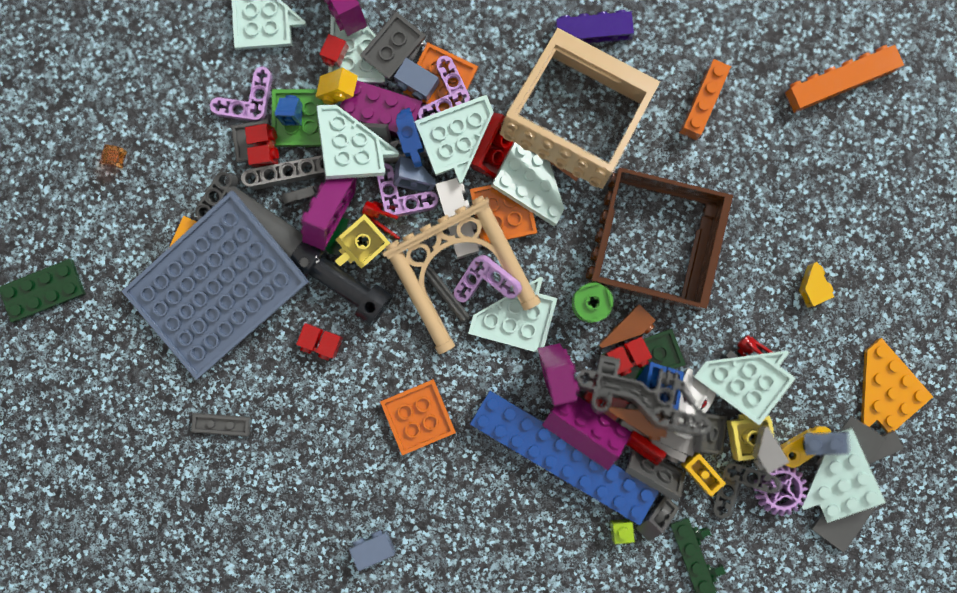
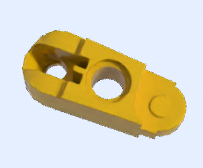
M817 425L781 444L780 447L789 461L785 466L795 468L815 456L806 455V451L803 448L804 435L806 433L831 432V430ZM790 452L794 453L792 458H789Z

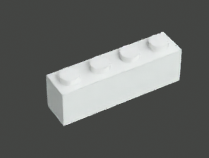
M457 178L436 184L444 215L451 217L456 214V209L464 205L466 208L470 207L468 200L464 201L463 193H466L463 183L459 184ZM469 221L461 226V232L465 236L473 237V230L476 229L475 222ZM459 223L448 228L450 235H455V238L459 237L456 231ZM472 242L453 244L457 259L479 253V248L482 247L481 244Z

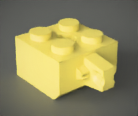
M363 214L335 239L342 247L339 250L341 255L335 262L340 267L347 260L350 264L355 261L362 269L385 249L390 242L369 218ZM360 236L362 238L367 237L368 241L366 242L368 243L366 246L358 245L357 242L359 240L357 239Z
M742 412L738 415V419L727 420L732 458L734 460L755 459L753 451L759 427H769L774 435L770 416L767 415L760 425L756 424ZM751 434H752V435H754V438H752L751 441H750V440H749V437H750Z

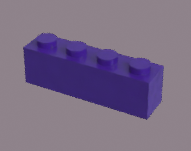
M618 10L615 13L599 12L596 15L584 13L577 17L564 15L557 18L555 22V31L559 28L588 44L631 40L634 35L632 11L626 12V10Z

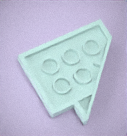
M232 0L234 48L236 50L292 46L291 28L307 27L305 20L281 0Z
M331 15L330 34L345 40L349 46L340 68L343 67L356 74L358 81L367 84L385 85V76L360 56L376 35L367 26L347 37L344 30L340 31L335 18ZM335 65L334 67L328 66V73L340 68Z
M487 95L415 121L435 176L454 169L459 184L463 183L494 113Z
M317 105L316 111L326 179L385 176L383 158L398 157L399 151L339 106Z
M513 142L491 187L552 226L557 225L564 211V206L550 162L541 159L530 150H524L520 145Z
M539 277L530 282V285L535 295H538L541 300L540 304L524 311L517 296L512 299L504 297L473 315L468 334L538 353L537 348L545 346L557 298L539 293L543 277Z
M788 351L705 361L694 376V378L758 425L763 422L796 379L780 367V364L790 353Z
M852 428L841 431L849 432L851 452L849 454L823 455L806 494L807 498L803 501V510L820 505L827 523L886 503Z

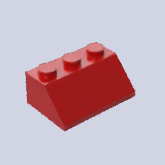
M493 113L470 165L475 171L492 179L497 175L513 144V141H507L500 135L505 116L498 113Z

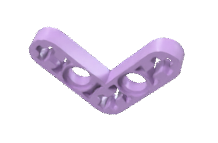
M448 56L438 58L436 66L449 94L421 107L418 113L419 119H422L425 111L428 113L433 112L432 107L434 106L437 113L441 112L439 105L443 102L448 103L450 108H452L453 105L450 99H453V102L458 100L459 95L466 97L464 99L465 102L470 101L469 93L453 60ZM442 62L449 63L448 69L450 73L448 75L445 68H441ZM450 78H456L459 81L456 87L448 85ZM461 101L456 102L455 106L462 104Z
M258 67L254 71L249 102L218 97L211 101V111L220 117L252 122L263 120L266 116L270 95L271 72L266 67ZM263 72H265L267 76L263 78L262 83L264 84V86L261 85V79L259 77V75H262ZM263 90L265 92L264 97L256 99V91ZM254 102L259 104L258 110L261 112V114H257L256 117L252 113L257 109V105ZM221 103L224 107H228L229 113L227 109L220 108L218 111L215 107ZM241 105L243 107L242 113L234 114V107Z
M384 163L385 169L388 172V181H384V176H377V181L385 212L400 217L430 211L437 207L438 196L432 191L399 197L397 186L393 185V168L391 165ZM386 186H391L394 192L387 195L383 192V189ZM427 197H430L431 200H434L432 205H429L428 202H424L427 201ZM418 198H421V202H424L422 203V207H420V201ZM393 199L394 207H398L395 208V212L388 209L390 208L389 200ZM414 200L417 205L414 209H409L406 207V202Z
M480 255L472 261L454 289V296L459 302H466L473 296L483 279L504 296L511 299L521 293L522 286L517 279L488 256ZM482 261V262H483V268H481L479 271L476 270V269L479 268V266H480V264H481L480 262ZM493 272L500 274V281H496L493 278ZM469 274L476 277V283L470 282ZM511 285L514 287L513 292L510 291ZM468 287V289H467V290L465 291V293H464L465 296H463V295H462V292H463L462 290H463L464 288Z

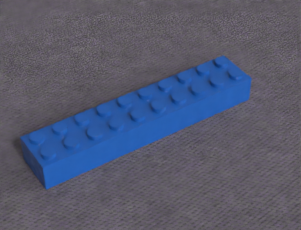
M489 390L470 425L636 524L641 525L659 491L630 476L624 469L615 464L609 470L605 469L543 427V421Z

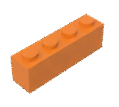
M713 59L702 79L680 129V134L697 140L702 135L731 66Z

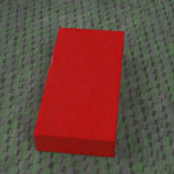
M636 431L631 433L626 445L655 465H658L667 455L665 451Z

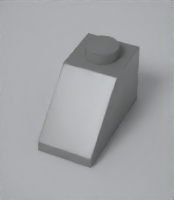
M759 427L753 451L754 464L760 472L770 474L789 461L769 427Z

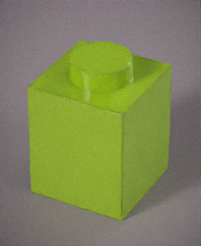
M630 519L610 520L611 537L615 544L635 542L633 522Z

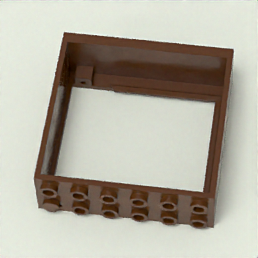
M619 167L609 178L608 187L611 188L605 195L603 205L606 206V209L601 212L599 223L602 225L595 235L594 242H597V246L592 249L590 260L593 263L587 269L586 279H588V283H599L610 290L695 311L707 309L733 195ZM619 183L705 204L700 226L695 234L681 297L599 277L615 214L613 207Z

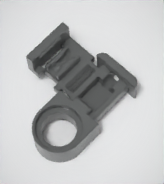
M316 184L282 195L284 206L303 202L305 198L318 195L319 186Z

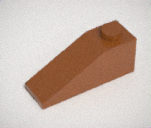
M638 304L597 347L599 349L642 335L643 333L648 334L655 327L653 323L656 320Z
M609 407L607 410L640 433L648 436L649 440L660 441L661 437L666 438L667 430L652 426L639 410ZM660 413L656 416L660 422L665 419L661 417Z

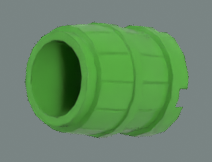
M587 283L581 286L575 292L572 299L574 314L581 321L587 323H595L606 318L613 307L611 292L599 283ZM590 297H593L594 300L598 299L599 303L596 304V308L588 305Z

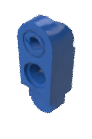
M409 107L400 110L397 114V134L405 156H411L415 168L423 166L419 153L424 152Z

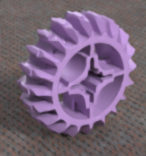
M785 465L770 474L775 476L785 473L784 477H781L780 480L782 481V489L786 493H770L769 498L767 492L753 488L754 491L759 492L755 495L756 499H760L758 504L764 506V510L767 512L771 510L773 515H776L777 512L780 516H784L785 512L790 515L792 514L791 508L794 511H798L797 504L804 505L800 501L801 498H807L803 491H807L808 488L802 486L807 481L800 479L803 474L797 472L796 467L790 468ZM763 480L762 484L769 485L771 490L773 487H777L774 485V480L772 482ZM792 482L794 485L793 493L790 490V485ZM783 497L789 498V500L783 504H776V502L780 501Z

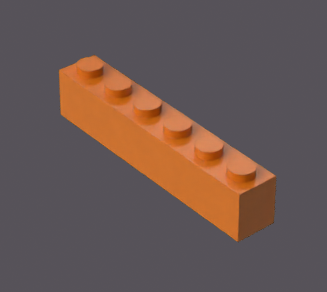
M884 45L876 49V53L870 54V52L859 56V60L853 62L850 59L842 63V67L836 69L833 66L825 70V74L819 76L816 73L808 77V81L803 83L801 81L794 82L790 85V89L785 92L793 112H798L897 71L904 66V63L896 45L890 47Z

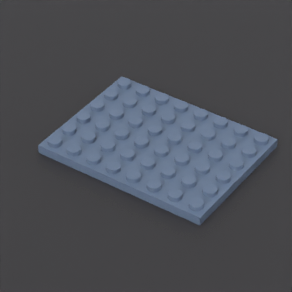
M230 191L125 287L122 293L197 380L306 286L309 280L234 191Z

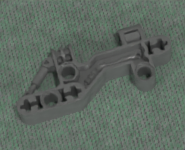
M600 355L596 371L583 369L575 379L580 390L593 393L591 409L594 413H605L610 407L613 397L632 402L652 426L694 437L704 436L711 429L710 420L702 416L703 411L695 404L696 400L687 388L686 383L678 379V372L671 374V371L663 372V369L660 368L655 390H650L641 381L617 376L620 359ZM583 376L587 377L588 381L586 384L583 383ZM594 378H597L595 386H592ZM676 391H680L689 406H693L696 411L695 414L678 411L673 408ZM659 394H665L668 397V402H662L659 399ZM598 399L603 400L605 408L597 407L595 401ZM659 413L661 414L662 418H665L661 422L659 421V418L656 417ZM677 417L683 419L684 427L676 424L675 419ZM698 423H701L700 426L703 427L704 429H702L701 431H699V427H698V426H694V425H697Z

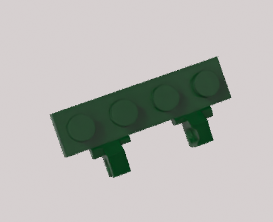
M688 517L670 523V528L695 593H717L713 582L717 581L716 577L726 574L722 564L715 568L706 564L699 547L702 544L700 540H703L705 536H711L709 528L704 527L698 530L697 526L692 527Z

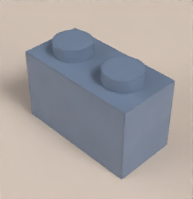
M405 58L394 76L398 88L403 91L409 90L416 99L421 101L423 99L428 102L439 84V77L408 58Z
M817 432L804 435L806 455L849 454L851 452L849 432Z
M381 529L371 533V537L366 540L362 537L352 542L353 545L349 551L358 571L395 555L396 550L387 530L383 532Z

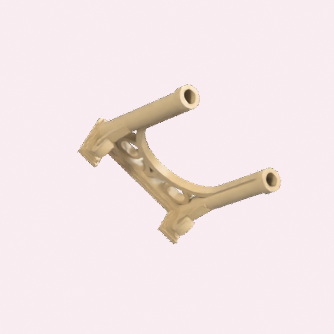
M482 195L472 200L473 204L468 208L464 205L456 209V214L451 217L445 215L437 219L438 224L434 226L428 224L420 228L421 232L415 236L413 233H410L403 237L401 242H398V240L391 242L385 247L386 250L383 252L384 257L387 256L396 270L432 337L438 354L447 352L455 344L426 292L424 277L428 264L433 257L450 245L472 242L487 247L496 255L502 268L521 283L522 291L517 297L523 310H529L541 303L538 295H535L489 206L488 196L484 198ZM476 214L478 219L470 216ZM469 221L475 222L478 227L473 237L465 236L461 232V226ZM459 223L456 230L458 238H455V235L451 236L443 232V230ZM481 227H483L491 243L477 238L481 232ZM436 234L437 241L432 246L434 250L431 252L428 245L420 242ZM419 247L424 248L427 251V257L424 262H415L411 258V252ZM411 265L416 267H422L419 275V280L417 279Z

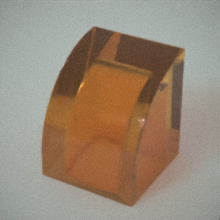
M104 144L99 163L122 169L127 151L118 146Z

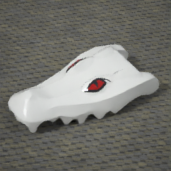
M686 368L683 381L696 400L695 404L703 413H706L710 409L716 393L694 378L692 369ZM681 393L678 411L695 414V409L692 405L689 406ZM677 417L675 419L676 424L684 427L683 419ZM674 432L677 436H681L684 439H691L693 437Z

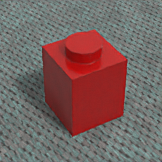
M328 34L319 55L327 66L334 67L335 65L340 68L349 46L345 40Z

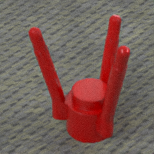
M367 201L363 207L362 215L365 214L372 223L395 239L400 240L398 235L374 219L378 218L380 214L393 219H398V216L383 211L382 203ZM390 205V208H388V209L395 210V208H398V207H394V205Z
M746 335L737 344L740 348L737 352L742 357L747 356L746 353L750 355L754 351L757 354H764L757 347L767 353H774L749 335Z

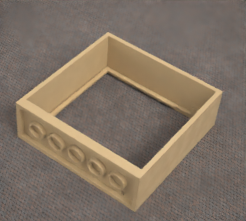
M557 28L506 114L500 135L507 141H513L520 145L524 150H530L537 154L541 159L554 163L558 168L571 172L575 177L588 181L592 186L603 189L660 81ZM551 58L640 103L610 163L601 160L519 115Z

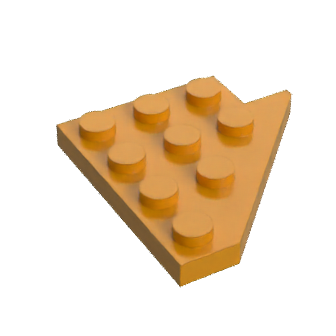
M878 338L864 351L861 422L869 427L874 422H877L886 433L892 430L895 431L932 399L933 396L882 338Z

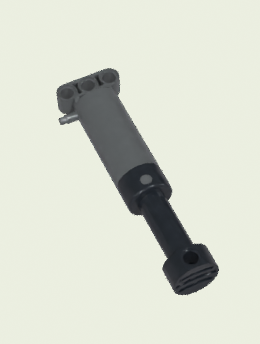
M220 172L215 176L195 209V216L198 220L205 215L204 211L206 208L208 210L212 209L230 191H234L308 280L312 277L357 307L355 316L369 326H373L389 305L393 295L377 284L369 289L327 260L326 249L323 251L302 242L303 234L236 188L238 178L234 173ZM226 176L229 178V184L227 186L224 183V179ZM216 192L219 194L218 201L214 199V195Z

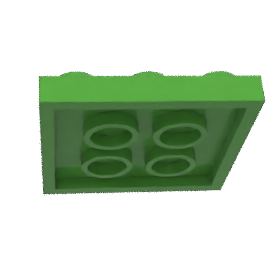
M272 89V127L277 132L275 147H321L316 108L317 105L328 104L323 103L321 99L316 97L317 89ZM286 95H294L301 100L302 126L281 124L275 116L279 98H285Z

